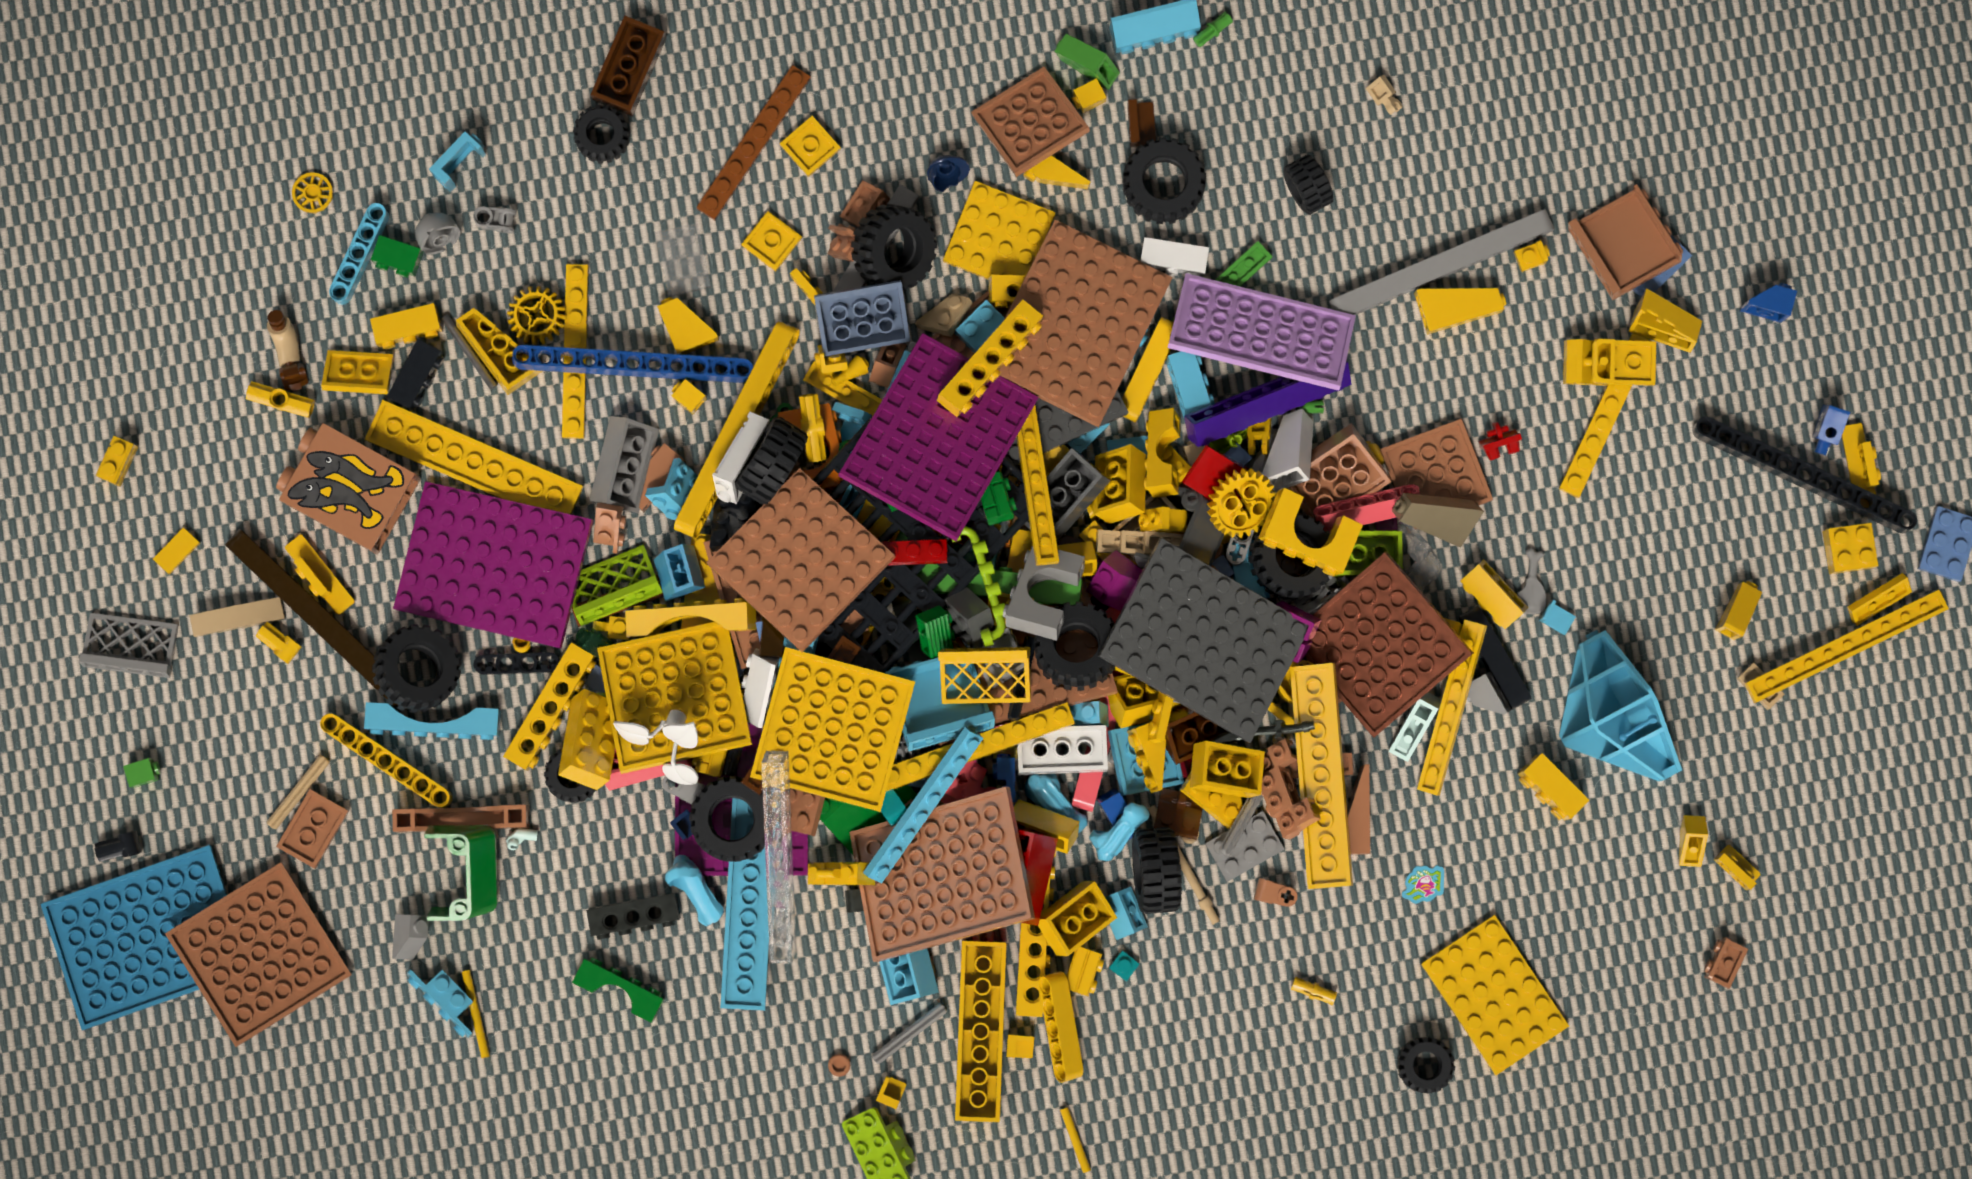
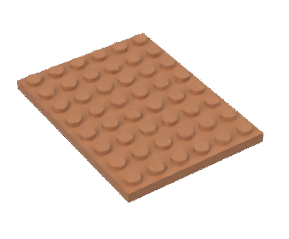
M1054 220L1005 317L1006 319L1022 300H1025L1043 315L1041 320L1043 326L1035 335L1030 334L1027 338L1029 342L1021 351L1019 349L1013 354L1015 358L1007 367L1003 365L1000 368V376L1040 399L1099 428L1173 277L1062 222ZM1021 325L1014 326L1017 331H1025ZM1001 341L1004 347L1011 346L1008 341ZM992 356L986 357L991 363L997 362L996 358Z
M1002 787L935 807L882 883L875 881V885H859L873 962H880L1035 919L1010 787ZM886 821L849 832L855 862L870 863L896 824L891 827L889 822Z

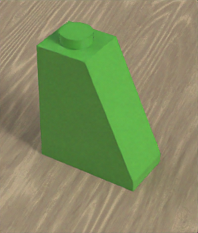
M1065 34L1063 39L1058 42L1054 51L1062 62L1090 80L1097 78L1101 87L1106 90L1110 89L1120 74L1106 53L1068 34Z

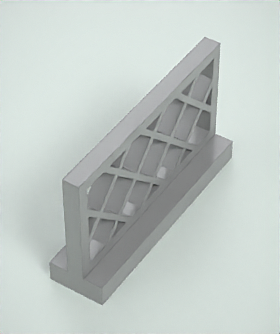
M90 613L83 652L80 653L79 663L87 668L170 678L178 624ZM95 619L104 620L108 625L99 633L93 628ZM119 623H126L130 629L118 636L113 628ZM142 625L148 626L152 632L140 639L135 630ZM164 628L172 629L171 637L162 642L157 633ZM109 630H112L117 638L108 645H105L100 637ZM133 632L139 641L127 648L122 639ZM155 635L161 644L149 651L144 642ZM99 639L104 647L98 652H89L90 644ZM120 641L126 650L119 655H113L109 649ZM142 644L148 653L141 658H135L131 651ZM164 647L167 651L166 661L156 660L153 654Z

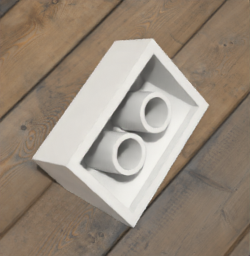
M756 648L753 655L749 654L746 667L750 669L748 676L744 675L742 688L745 689L743 700L748 722L758 728H763L774 690V681L779 670V658L759 656V649Z

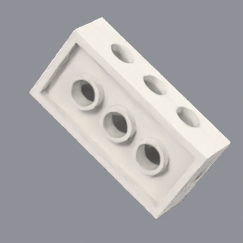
M1106 725L1068 726L1018 744V775L1107 772ZM1065 745L1068 748V753L1063 756L1059 755L1056 752V747ZM1079 745H1088L1090 753L1086 755L1081 754L1078 750ZM1036 746H1043L1046 749V754L1037 756L1033 749Z

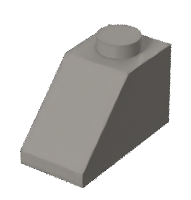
M1491 672L1471 682L1467 697L1468 702H1472L1476 707L1503 715L1512 710Z
M395 914L392 959L413 960L427 940L429 922L427 921V916Z

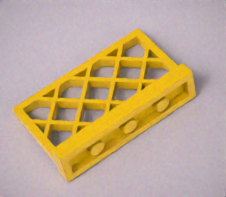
M1030 647L941 649L938 652V661H940L942 704L1031 702ZM1024 662V673L1020 677L1009 669L1014 663ZM981 663H989V664L985 667V666H984L983 664H981ZM992 663H999L1005 669L998 678L988 670ZM946 664H954L961 671L952 679L946 673ZM970 664H977L982 669L976 678L965 670ZM1006 671L1016 679L1009 689L999 680ZM962 672L972 681L965 690L955 681ZM984 672L994 680L987 689L977 681ZM1024 675H1025V683L1021 680ZM946 678L950 681L948 685L946 684ZM1019 682L1025 688L1026 697H1017L1010 690ZM974 683L983 691L979 698H973L966 692ZM995 683L1006 691L1001 697H994L989 692ZM951 684L962 692L957 698H947V688ZM986 694V695L989 696L990 698H982V697Z

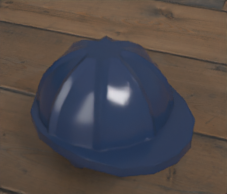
M939 155L929 164L927 169L928 180L937 191L944 192L951 186H957L959 182L968 176L970 171L969 163L959 156Z

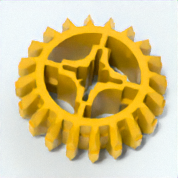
M530 286L528 287V294L521 290L520 293L523 297L519 298L516 295L513 297L517 301L516 304L509 303V306L514 311H507V315L514 318H510L507 321L510 325L515 324L512 326L511 331H518L516 335L518 339L524 336V342L528 343L530 338H532L533 345H536L537 339H540L543 345L545 344V337L553 341L551 336L553 332L557 336L560 335L556 328H564V324L559 322V320H566V316L560 314L565 312L566 308L563 306L558 307L563 301L562 299L555 300L557 298V293L555 292L549 296V288H546L542 293L541 286H537L536 292ZM540 299L535 306L524 307L527 302ZM546 302L553 306L554 318L545 314ZM538 311H540L539 313L541 314V316H543V318L537 317L534 320V317L531 314H537ZM520 313L529 317L527 330L520 324ZM540 324H550L545 330L534 332Z

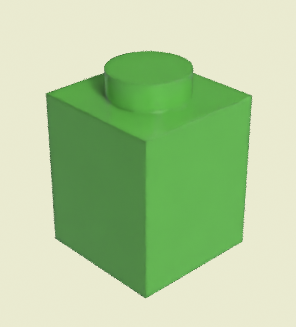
M151 758L123 766L129 787L131 788L158 781V775L161 774L157 761L154 762Z

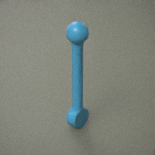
M1650 715L1645 722L1626 733H1620L1619 739L1626 741L1628 736L1648 724L1656 723L1657 716Z

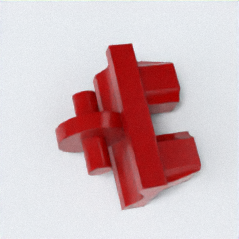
M1493 422V429L1486 431L1489 438L1478 441L1479 447L1484 450L1487 458L1494 460L1501 457L1498 449L1500 446L1505 445L1508 454L1519 452V440H1522L1521 433H1517L1516 429L1509 431L1507 425L1500 427L1498 422Z

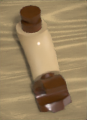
M273 310L267 316V330L273 340L279 366L282 367L279 369V374L285 391H297L309 382L304 365L299 363V344L296 331L288 317L284 316L280 310Z

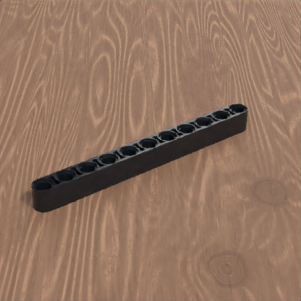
M1707 416L1701 417L1693 426L1692 432L1697 439L1898 533H1907L1917 524V516L1912 511ZM1699 424L1707 425L1709 432H1702L1699 429ZM1719 434H1726L1729 437V442L1721 441ZM1739 443H1746L1749 451H1742ZM1759 453H1767L1769 456V460H1762L1759 456ZM1780 461H1785L1789 465V470H1783L1779 465ZM1801 470L1808 473V480L1801 478ZM1820 480L1827 481L1829 489L1822 488ZM1840 489L1848 491L1849 498H1843L1840 495ZM1861 498L1869 502V508H1865L1860 504ZM1886 508L1889 511V517L1882 516L1880 509ZM1901 517L1908 519L1909 527L1901 524Z

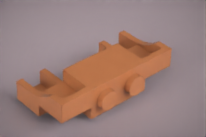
M1284 738V740L1268 747V752L1264 755L1261 795L1264 796L1266 802V811L1271 817L1276 818L1282 837L1290 840L1298 836L1306 827L1320 820L1321 817L1314 813L1311 806L1315 803L1314 799L1308 797L1300 799L1291 772L1285 768L1296 762L1297 756L1293 755L1290 746L1293 745L1292 740Z

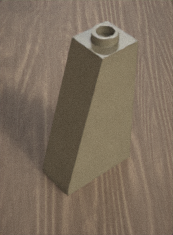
M1403 493L1400 499L1396 501L1392 510L1399 521L1460 548L1484 513L1482 508L1473 500Z

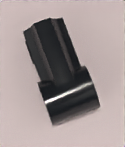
M137 831L118 835L117 838L94 844L95 854L99 862L142 853Z

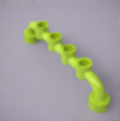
M965 526L960 536L967 535L971 540L997 625L996 629L990 632L989 628L980 630L981 638L986 648L994 645L993 640L1000 638L1004 633L1006 627L1003 617L1005 603L1000 604L997 597L1001 595V590L998 582L993 583L991 574H995L992 562H986L984 554L988 553V548L985 540L980 541L976 531Z

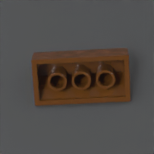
M1183 705L1172 710L1170 713L1165 735L1166 749L1173 762L1177 765L1192 758L1193 744L1203 741L1211 742L1227 730Z

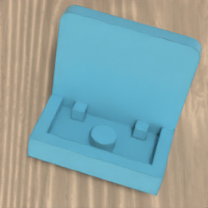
M674 458L665 485L647 488L645 496L667 518L676 520L698 475L680 458Z

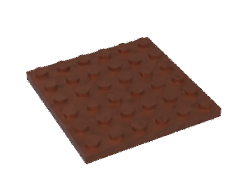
M1386 551L1313 614V616L1322 620L1314 638L1310 639L1312 643L1305 658L1314 665L1335 663L1338 697L1374 738L1474 652Z

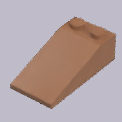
M1369 764L1360 767L1347 806L1351 855L1370 854Z

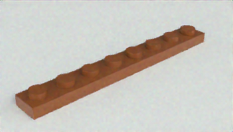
M794 65L791 66L696 207L697 210L714 221L717 219L810 81L811 76Z

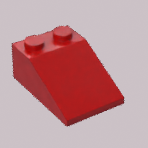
M1206 445L1182 480V483L1213 501L1208 495L1215 494L1216 491L1212 487L1220 486L1219 479L1225 481L1226 473L1230 477L1233 476V470L1240 474L1242 468L1247 471L1250 469ZM1235 488V489H1234V493H1235V495L1239 498V500H1240V502H1241V499H1242V498L1237 494V491H1236V488Z

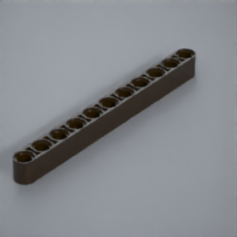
M239 529L224 545L378 691L380 686L379 684H374L373 678L376 675L372 672L375 656L243 530Z

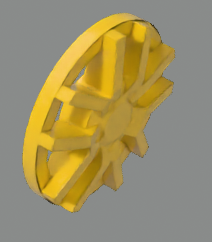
M310 172L301 175L295 181L292 187V198L299 209L307 213L316 214L324 211L331 203L333 188L325 176ZM311 176L310 184H308L304 179ZM315 177L320 178L317 185L314 184ZM323 181L327 183L328 187H321ZM300 182L306 185L304 189L298 187ZM296 189L302 192L298 197H296ZM322 191H329V196L322 195ZM305 197L306 200L300 205L298 201ZM320 199H328V200H327L326 203L323 205ZM318 201L320 208L315 209L314 202ZM310 203L311 209L304 208Z

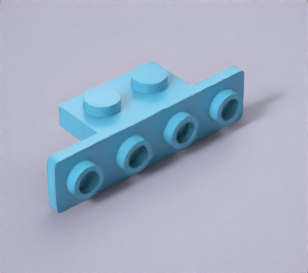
M410 969L407 972V975L410 977L407 981L415 989L419 987L425 993L423 998L430 1005L435 1003L440 1008L438 1013L446 1021L450 1019L456 1025L453 1028L461 1037L466 1035L470 1038L472 1032L457 1017L473 1001L443 970L425 985Z

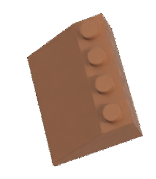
M1351 423L1312 449L1310 480L1286 489L1303 496L1300 507L1307 515L1314 517L1313 510L1320 505L1375 493L1391 483V479L1364 438Z

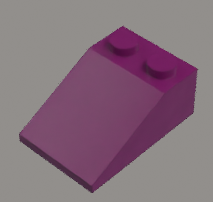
M1115 550L1102 561L1086 591L1102 604L1121 611L1142 569Z

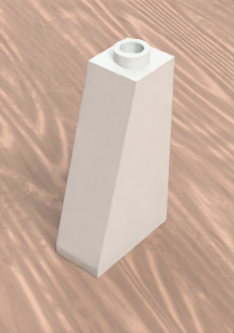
M1303 409L1283 416L1262 474L1274 485L1273 490L1275 492L1282 488H1289L1310 480L1313 421Z

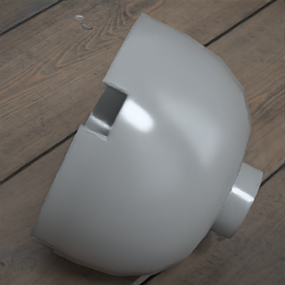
M428 213L424 215L415 230L416 241L421 250L427 255H434L447 250L443 246L450 242L453 246L460 237V230L450 216L444 213Z

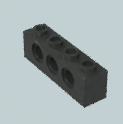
M675 893L586 910L591 936H597V940L610 938V933L618 932L619 936L631 934V929L640 928L641 932L654 929L653 925L661 923L663 927L676 925L675 921L680 920ZM655 906L659 907L662 912L658 919H652L650 916V910ZM631 911H637L640 916L639 921L635 924L630 923L628 920V914ZM610 915H615L618 919L617 925L613 928L608 927L606 924V919Z

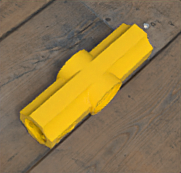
M251 381L246 392V400L309 419L314 410L315 400L253 381ZM279 395H285V402L281 405H276V398Z
M818 394L799 396L802 417L800 423L801 430L806 432L808 436L805 444L807 461L818 462L827 460L823 437L825 436L824 423L820 415Z

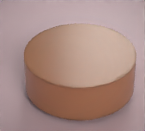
M843 1054L834 1055L828 1062V1069L834 1076H844L850 1070V1060Z

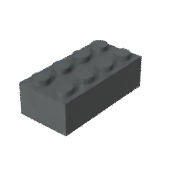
M1073 448L1070 449L1046 477L1056 542L1062 538L1111 481ZM1028 520L1025 523V525L1030 529V523Z

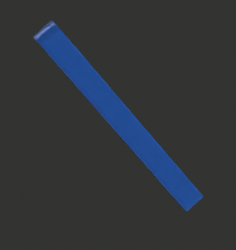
M519 345L513 350L512 354L513 364L518 369L745 383L753 369V365L748 359L533 345ZM524 353L528 356V359L526 361H519L516 356ZM541 355H548L551 360L543 363L538 358ZM569 356L573 361L570 364H564L561 358ZM590 357L595 363L588 366L584 364L583 359ZM607 359H614L617 364L609 367L605 364V361ZM630 360H635L638 362L639 366L636 368H630L627 365V362ZM656 361L661 367L655 370L650 368L649 363ZM679 363L683 368L680 371H675L671 365ZM701 364L705 370L696 372L693 366ZM718 365L724 366L726 372L720 374L716 372L715 367ZM745 367L748 373L741 375L737 372V368Z

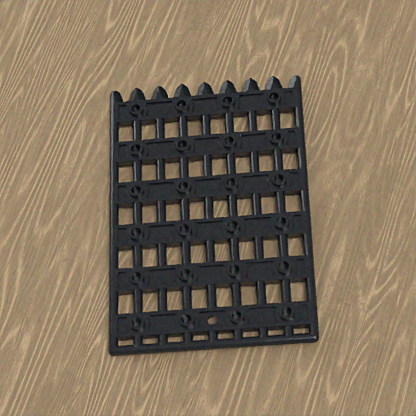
M873 415L813 479L814 482L820 485L833 470L839 474ZM1005 456L1001 463L1004 466V469L1001 471L1002 477H1008L1012 473L1021 481L1016 486L1008 479L1011 490H1008L1007 494L1009 498H1014L1017 510L1013 511V514L1017 517V520L1002 534L994 525H988L987 519L977 511L982 505L980 500L966 524L967 527L976 531L980 541L985 540L988 548V553L984 554L986 562L991 561L1029 520L1026 497L1023 493L1025 490L1022 470L1007 456ZM844 479L829 494L836 500L849 485L857 490L860 494L845 509L850 515H853L866 500L869 501L876 509L861 524L867 530L884 515L892 524L878 538L880 542H888L898 530L909 538L907 541L947 539L948 542L951 539L944 534L940 537L931 527L900 510L892 512L886 502ZM970 538L957 552L947 543L948 563L937 564L941 569L927 584L917 576L927 564H915L911 569L906 565L887 566L819 635L816 652L829 646L830 650L826 656L827 658L841 637L844 636L861 648L851 665L886 674L920 637L918 628L912 632L903 624L917 607L925 612L938 605L945 610L947 608L945 599L962 591L980 573L978 563L971 566L963 558L972 549ZM949 575L957 584L942 599L933 590ZM886 577L894 587L879 602L871 594V591ZM902 592L911 601L895 617L887 607ZM856 610L865 619L849 635L840 625ZM872 625L881 634L867 649H864L856 640ZM888 640L897 649L881 664L873 655Z

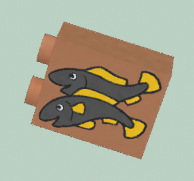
M322 423L318 431L309 428L298 446V451L304 453L296 469L291 466L286 467L277 482L276 489L283 492L279 500L378 555L421 478L410 470Z

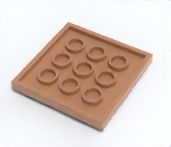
M1045 67L1037 70L971 112L976 122L1016 177L1090 132L1086 122Z
M1462 419L1380 449L1394 488L1414 484L1419 487L1420 495L1468 499L1476 501L1479 506L1493 501ZM1408 525L1409 528H1410V531H1414V530L1417 529V528H1414V527Z

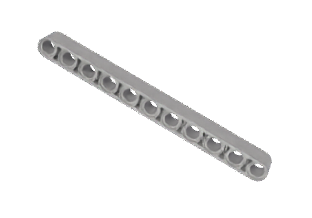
M1546 209L1340 295L1330 300L1329 303L1332 310L1357 315L1555 230Z

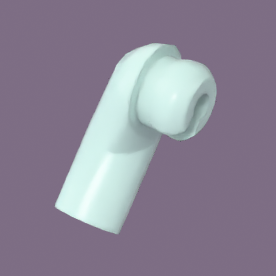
M516 829L508 836L506 840L507 847L510 850H517L524 840L537 841L538 830Z

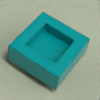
M1121 951L1109 969L1127 982L1140 964L1124 951Z

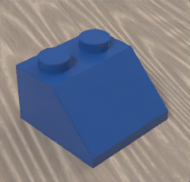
M1780 283L1748 300L1740 307V312L1782 323L1791 316L1797 290H1793L1792 286Z

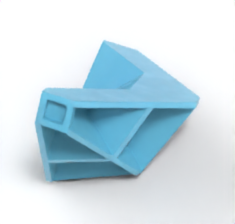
M1595 630L1586 635L1587 640L1578 644L1559 731V737L1564 746L1658 782L1682 771L1658 699L1651 687L1606 630L1601 633ZM1650 715L1657 716L1656 723L1648 724L1628 736L1626 741L1619 739L1620 733H1626L1648 720Z

